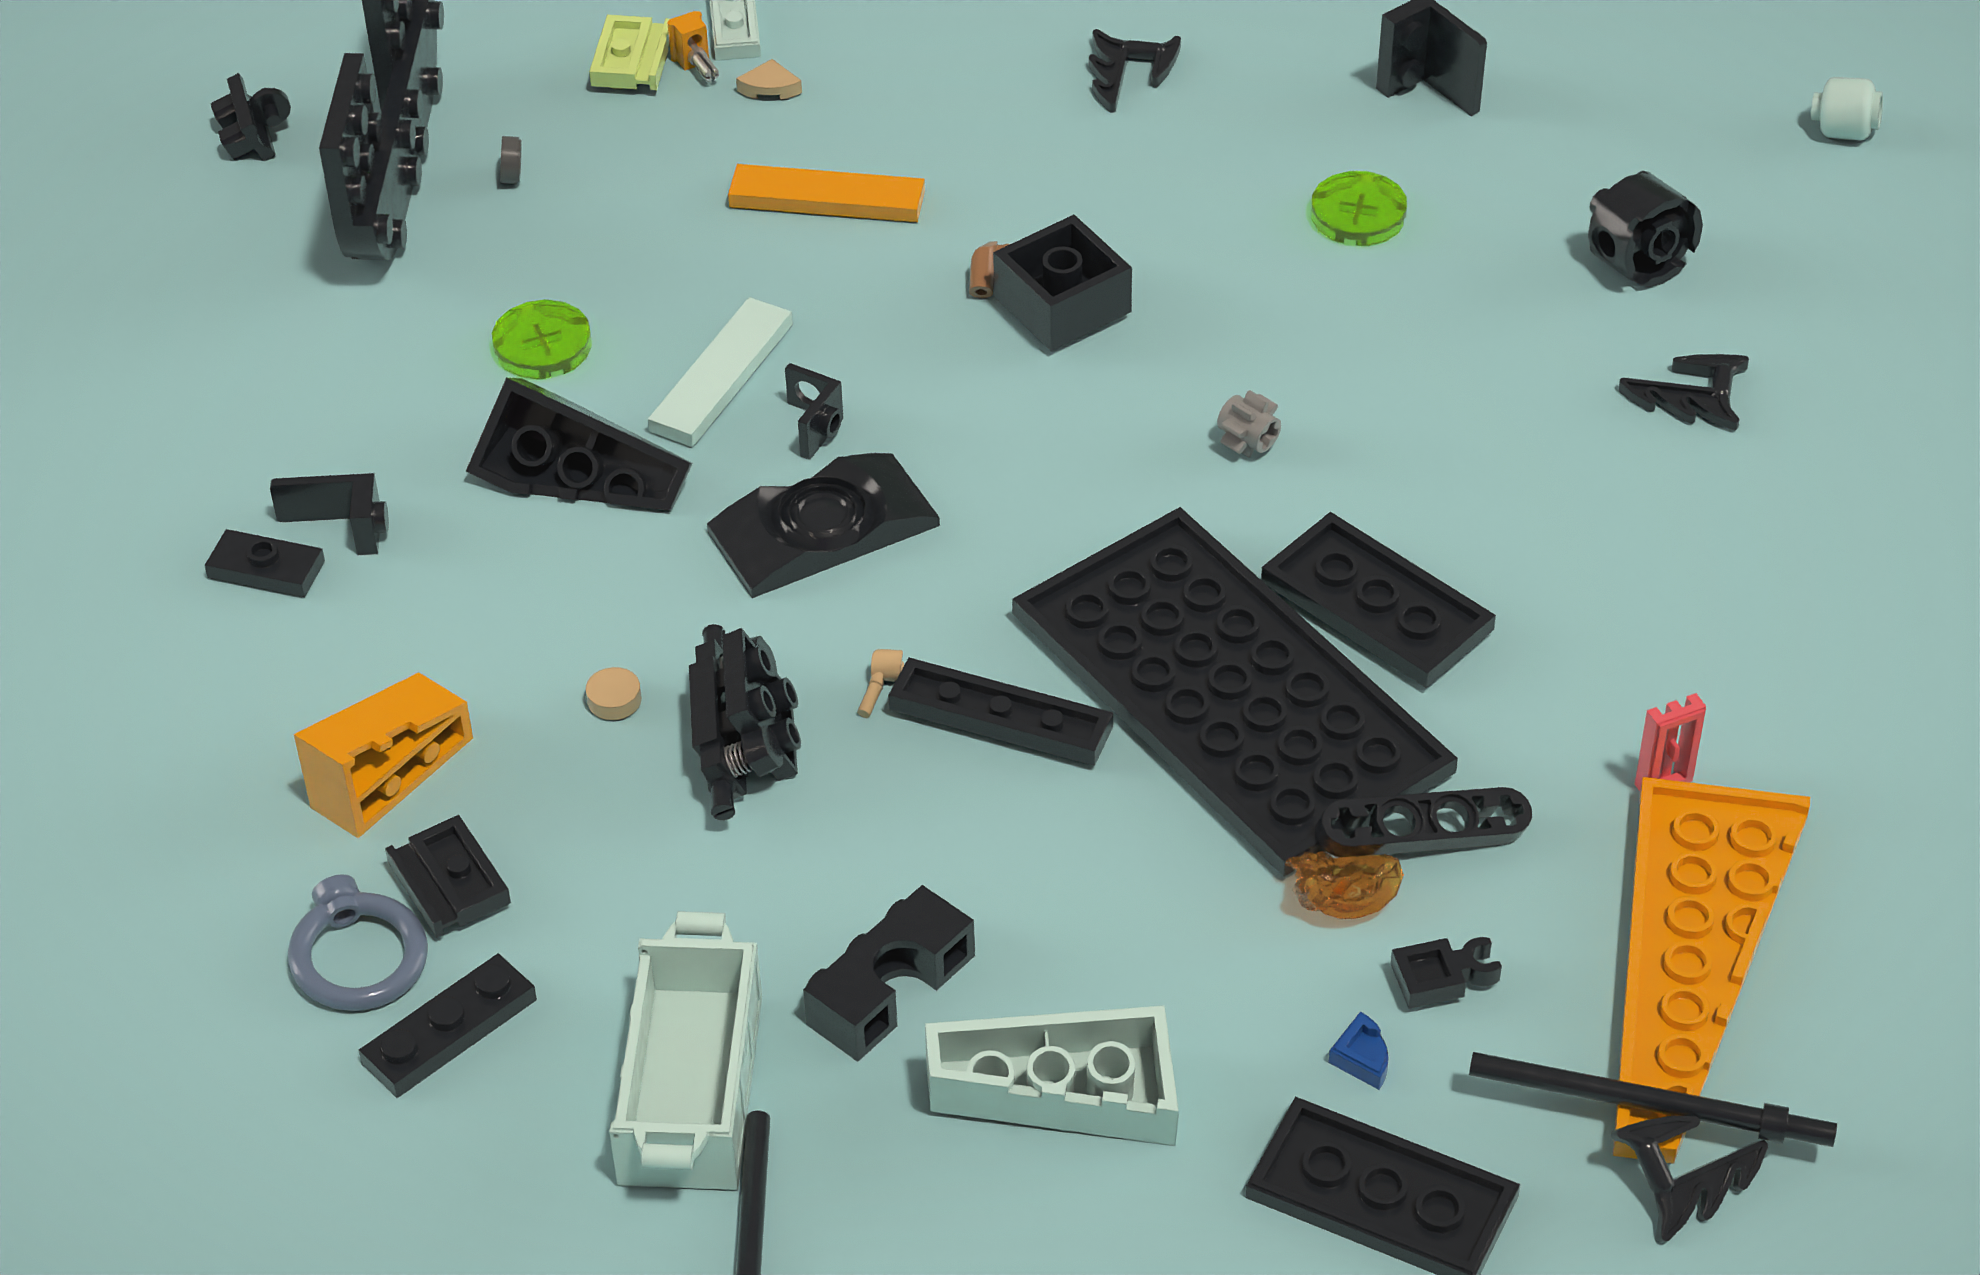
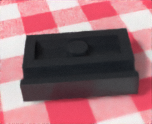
M456 815L408 837L409 843L395 849L391 845L385 848L389 865L436 938L444 935L443 929L455 923L461 927L511 903L508 887L460 815Z

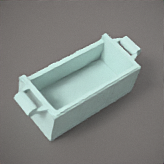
M678 911L676 921L669 927L662 939L639 938V967L634 1000L630 1009V1026L624 1064L620 1074L621 1084L615 1120L611 1122L609 1131L617 1185L738 1190L762 1003L757 943L733 942L730 930L726 925L725 913ZM677 935L722 936V939L676 937Z

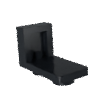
M374 473L274 478L271 480L270 492L277 521L299 522L350 519L357 555L378 554L380 533L388 532L389 518L386 501L379 500Z

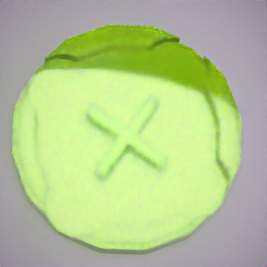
M1347 171L1332 175L1320 182L1312 194L1311 220L1319 232L1333 241L1344 244L1345 238L1356 240V246H1370L1386 242L1397 235L1404 226V219L1407 215V196L1397 183L1386 176L1369 171Z
M544 299L520 304L503 314L496 321L492 331L494 353L498 357L499 364L504 370L524 378H551V372L563 369L564 374L576 369L588 357L592 347L587 317L578 308L562 301Z

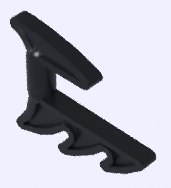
M1099 29L1093 30L1092 40L1095 50L1100 57L1098 58L1095 54L1089 55V66L1098 78L1092 80V90L1095 96L1110 113L1116 112L1128 58L1154 61L1151 85L1152 87H1158L1169 75L1181 49V37L1174 36L1167 42L1157 43L1121 40L1110 37Z
M1696 354L1675 357L1672 363L1673 372L1712 377L1711 387L1621 378L1619 381V392L1633 403L1648 411H1654L1657 402L1667 411L1689 423L1695 422L1696 413L1715 424L1737 430L1739 427V417L1731 409L1730 405L1733 375L1748 368L1749 358L1744 355Z
M1667 1116L1627 1125L1611 1132V1138L1614 1141L1625 1143L1635 1151L1648 1184L1654 1193L1659 1214L1656 1229V1240L1659 1243L1669 1241L1687 1223L1696 1207L1700 1193L1701 1202L1697 1217L1699 1220L1705 1221L1711 1219L1719 1209L1733 1177V1188L1736 1191L1747 1189L1761 1167L1768 1149V1143L1765 1140L1753 1142L1673 1178L1659 1143L1697 1127L1700 1124L1698 1117Z

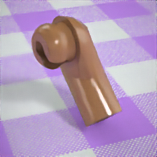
M990 241L974 251L970 266L969 294L971 296L988 298L993 295V252L1010 244L998 245V241Z

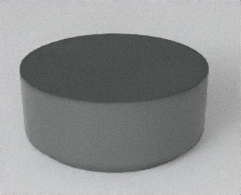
M502 136L500 184H517V182H520L522 140L519 137Z

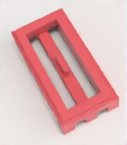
M1697 693L1686 696L1685 707H1682L1677 700L1667 703L1665 714H1662L1657 707L1647 710L1635 778V786L1639 791L1641 790L1643 777L1682 782L1693 781L1706 705ZM1679 725H1681L1679 741L1677 744L1676 740L1678 735ZM1675 762L1673 769L1675 773L1671 774L1672 763Z

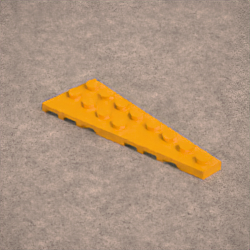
M1648 777L1642 778L1619 1080L1697 1096L1701 1095L1806 824L1810 808V797ZM1617 1105L1615 1130L1641 1121L1672 1115ZM1686 1132L1659 1143L1666 1163H1675ZM1614 1141L1613 1156L1638 1159L1635 1151L1630 1146Z

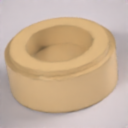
M620 667L605 668L593 674L586 684L588 707L599 718L606 720L623 719L632 715L641 704L640 682L638 677L630 670Z

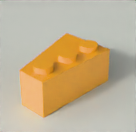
M418 672L295 733L294 738L310 808L359 838L471 741L473 734L467 701Z

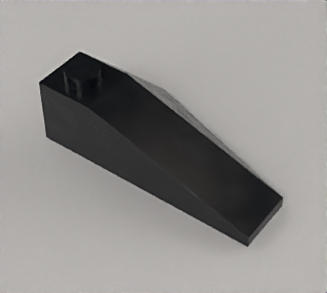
M506 377L466 472L511 493L672 510L693 463L523 378Z

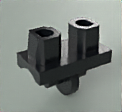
M239 73L227 78L230 93L210 103L217 122L223 128L218 131L222 145L233 160L253 150H256L263 161L271 158L276 153L268 126H278L289 116L291 105L287 95L282 90L276 88H262L253 96L247 94L244 80Z

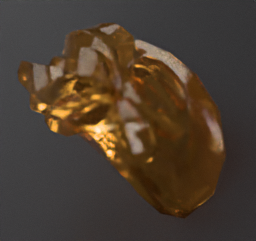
M1324 851L1317 852L1316 854L1305 852L1300 857L1288 858L1285 864L1296 870L1295 877L1297 881L1292 891L1301 906L1307 910L1321 911L1323 914L1339 919H1356L1380 911L1397 896L1404 876L1399 859L1387 854L1333 858Z

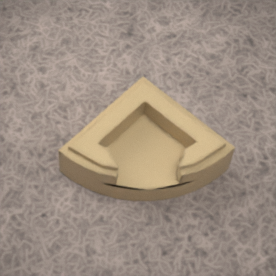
M773 59L736 78L737 91L753 99H758V94L779 95L780 100H784L802 93L801 80Z

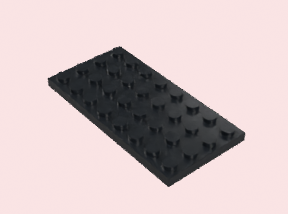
M1181 507L1012 598V614L1284 877L1325 852L1315 837V826L1326 807L1332 802L1341 799L1423 793L1456 773L1458 758ZM1370 816L1362 827L1369 826ZM1337 819L1332 827L1333 829H1341L1345 838H1349L1356 829L1346 828L1343 825L1342 819Z

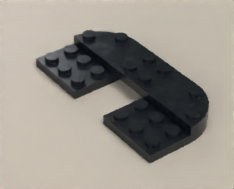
M362 0L374 74H367L364 53H344L319 146L335 235L340 250L345 257L364 260H390L394 257L398 248L404 249L406 247L407 226L405 219L413 186H419L421 183L422 166L420 156L427 155L429 133L427 126L434 95H441L443 89L441 67H436L437 30H442L444 25L442 1ZM376 86L381 113L374 112L373 110V103L375 102Z

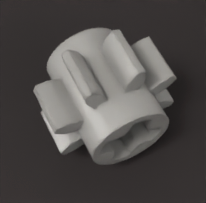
M1251 390L1247 391L1245 398L1240 395L1232 396L1223 405L1218 415L1217 425L1226 432L1220 442L1236 453H1242L1247 457H1251L1254 450L1260 453L1267 451L1275 443L1281 430V421L1273 416L1278 408V404L1261 394L1257 395Z

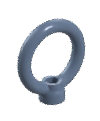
M334 875L319 882L312 891L315 907L297 924L289 943V968L298 986L305 994L318 1003L334 1009L348 1011L377 1008L396 1000L406 993L420 977L428 953L427 937L416 915L408 907L395 899L380 894L360 892L355 879L349 875ZM360 915H370L386 920L400 932L404 941L403 959L398 968L379 983L360 988L343 987L327 981L314 968L311 958L312 946L319 933L328 925L341 928L354 923Z

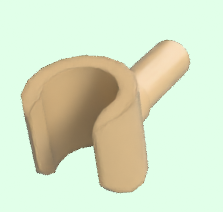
M878 649L873 652L871 679L857 711L861 717H870L876 701L883 690L884 681L896 682L904 667L902 650Z

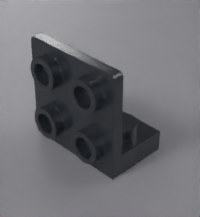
M1410 0L1382 14L1376 89L1389 98L1424 80L1470 116H1473L1480 112L1487 41L1480 33L1473 30L1435 0Z

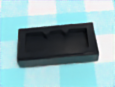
M226 529L205 563L207 578L305 598L322 568L325 558L322 548Z

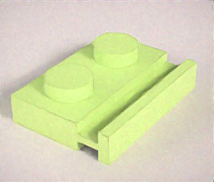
M607 14L589 71L591 86L610 87L612 89H637L638 84L650 85V90L657 91L670 47L667 24L670 19L665 18L664 24L653 23L652 17Z

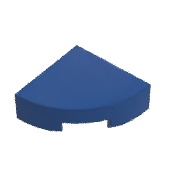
M1360 1011L1329 1050L1328 1062L1380 1090L1386 1079L1389 1060L1387 1046L1380 1034L1379 1026L1369 1016Z

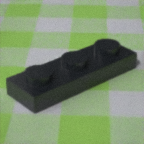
M497 953L360 1048L361 1063L396 1098H399L537 1000L535 986L503 956Z

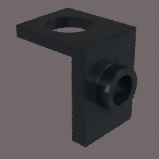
M789 363L785 367L787 403L806 410L798 420L800 456L810 460L826 439L834 437L840 428L843 420L842 385L839 380ZM800 381L810 383L819 391L820 394L815 400L806 397L799 388Z

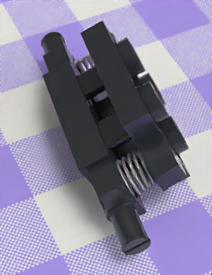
M712 624L703 629V644L695 647L696 663L689 665L692 748L700 756L701 771L707 780L708 790L711 793V815L717 820H728L735 815L734 799L747 794L746 777L748 772L754 770L759 777L772 773L778 781L798 774L796 750L801 748V738L794 724L793 709L798 707V697L791 681L787 677L781 679L778 675L773 652L762 636L749 638L742 628L725 634V629L722 630V626Z

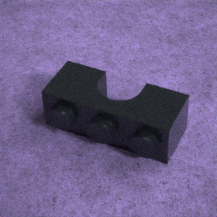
M921 885L906 899L896 901L886 913L885 918L868 933H862L855 937L847 947L846 952L827 969L822 968L812 975L803 989L806 1025L854 1060L860 1061L898 1026L896 990L885 982L896 977L909 976L922 980L937 991L975 957L974 919L924 885Z

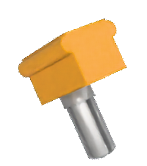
M693 11L670 19L667 24L671 61L678 62L684 71L696 67L707 82H711L712 79L715 81L719 76V71L709 59L707 27L702 21L701 12Z

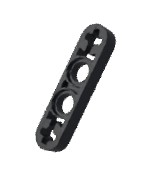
M1506 787L1341 799L1332 802L1326 807L1315 826V837L1325 852L1335 857L1344 858L1506 845L1515 842L1529 826L1532 819V807L1528 799L1521 792ZM1498 807H1502L1503 813L1508 816L1513 815L1514 820L1510 825H1506L1503 817L1490 816ZM1443 808L1457 811L1463 818L1464 830L1450 832L1444 829L1437 819V811ZM1390 812L1403 815L1411 825V833L1406 836H1396L1390 833L1384 825L1383 816ZM1370 816L1369 826L1362 827ZM1479 818H1485L1483 823L1478 828ZM1337 819H1342L1343 825L1346 828H1356L1350 838H1345L1341 829L1332 828Z

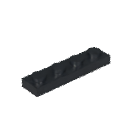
M908 657L888 695L889 710L1095 766L1113 729V712Z

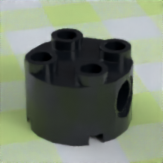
M1640 171L1637 174L1627 176L1614 184L1610 189L1603 188L1599 190L1590 202L1589 208L1592 213L1588 231L1590 251L1623 276L1635 281L1640 286L1652 287L1663 284L1673 278L1687 264L1681 260L1689 249L1694 253L1700 243L1703 222L1699 208L1684 195L1648 171Z

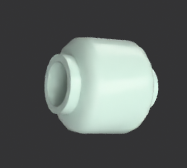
M1831 77L1826 82L1823 93L1814 92L1811 120L1820 121L1821 132L1826 138L1865 140L1869 137L1872 129L1879 130L1883 92L1876 91L1873 82L1869 79Z

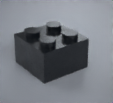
M1074 214L993 252L994 297L1050 351L1132 312V267Z

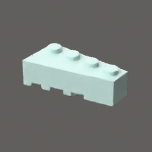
M1165 1005L925 1023L926 1067L930 1111L1164 1145H1176L1179 1110Z

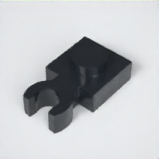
M1448 938L1392 949L1390 964L1408 1008L1465 997L1466 982L1476 986H1491L1499 982L1502 969L1500 961L1486 964L1477 961L1490 958L1492 945L1490 938H1473L1466 942L1462 949L1454 951Z

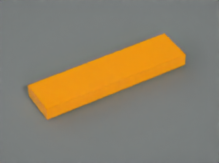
M737 164L729 189L728 200L729 207L918 222L925 193V179Z

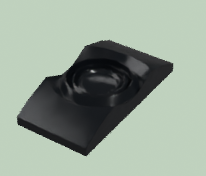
M866 453L837 457L812 478L803 479L792 486H760L728 506L707 523V532L750 596L755 598L940 526V517L893 453Z

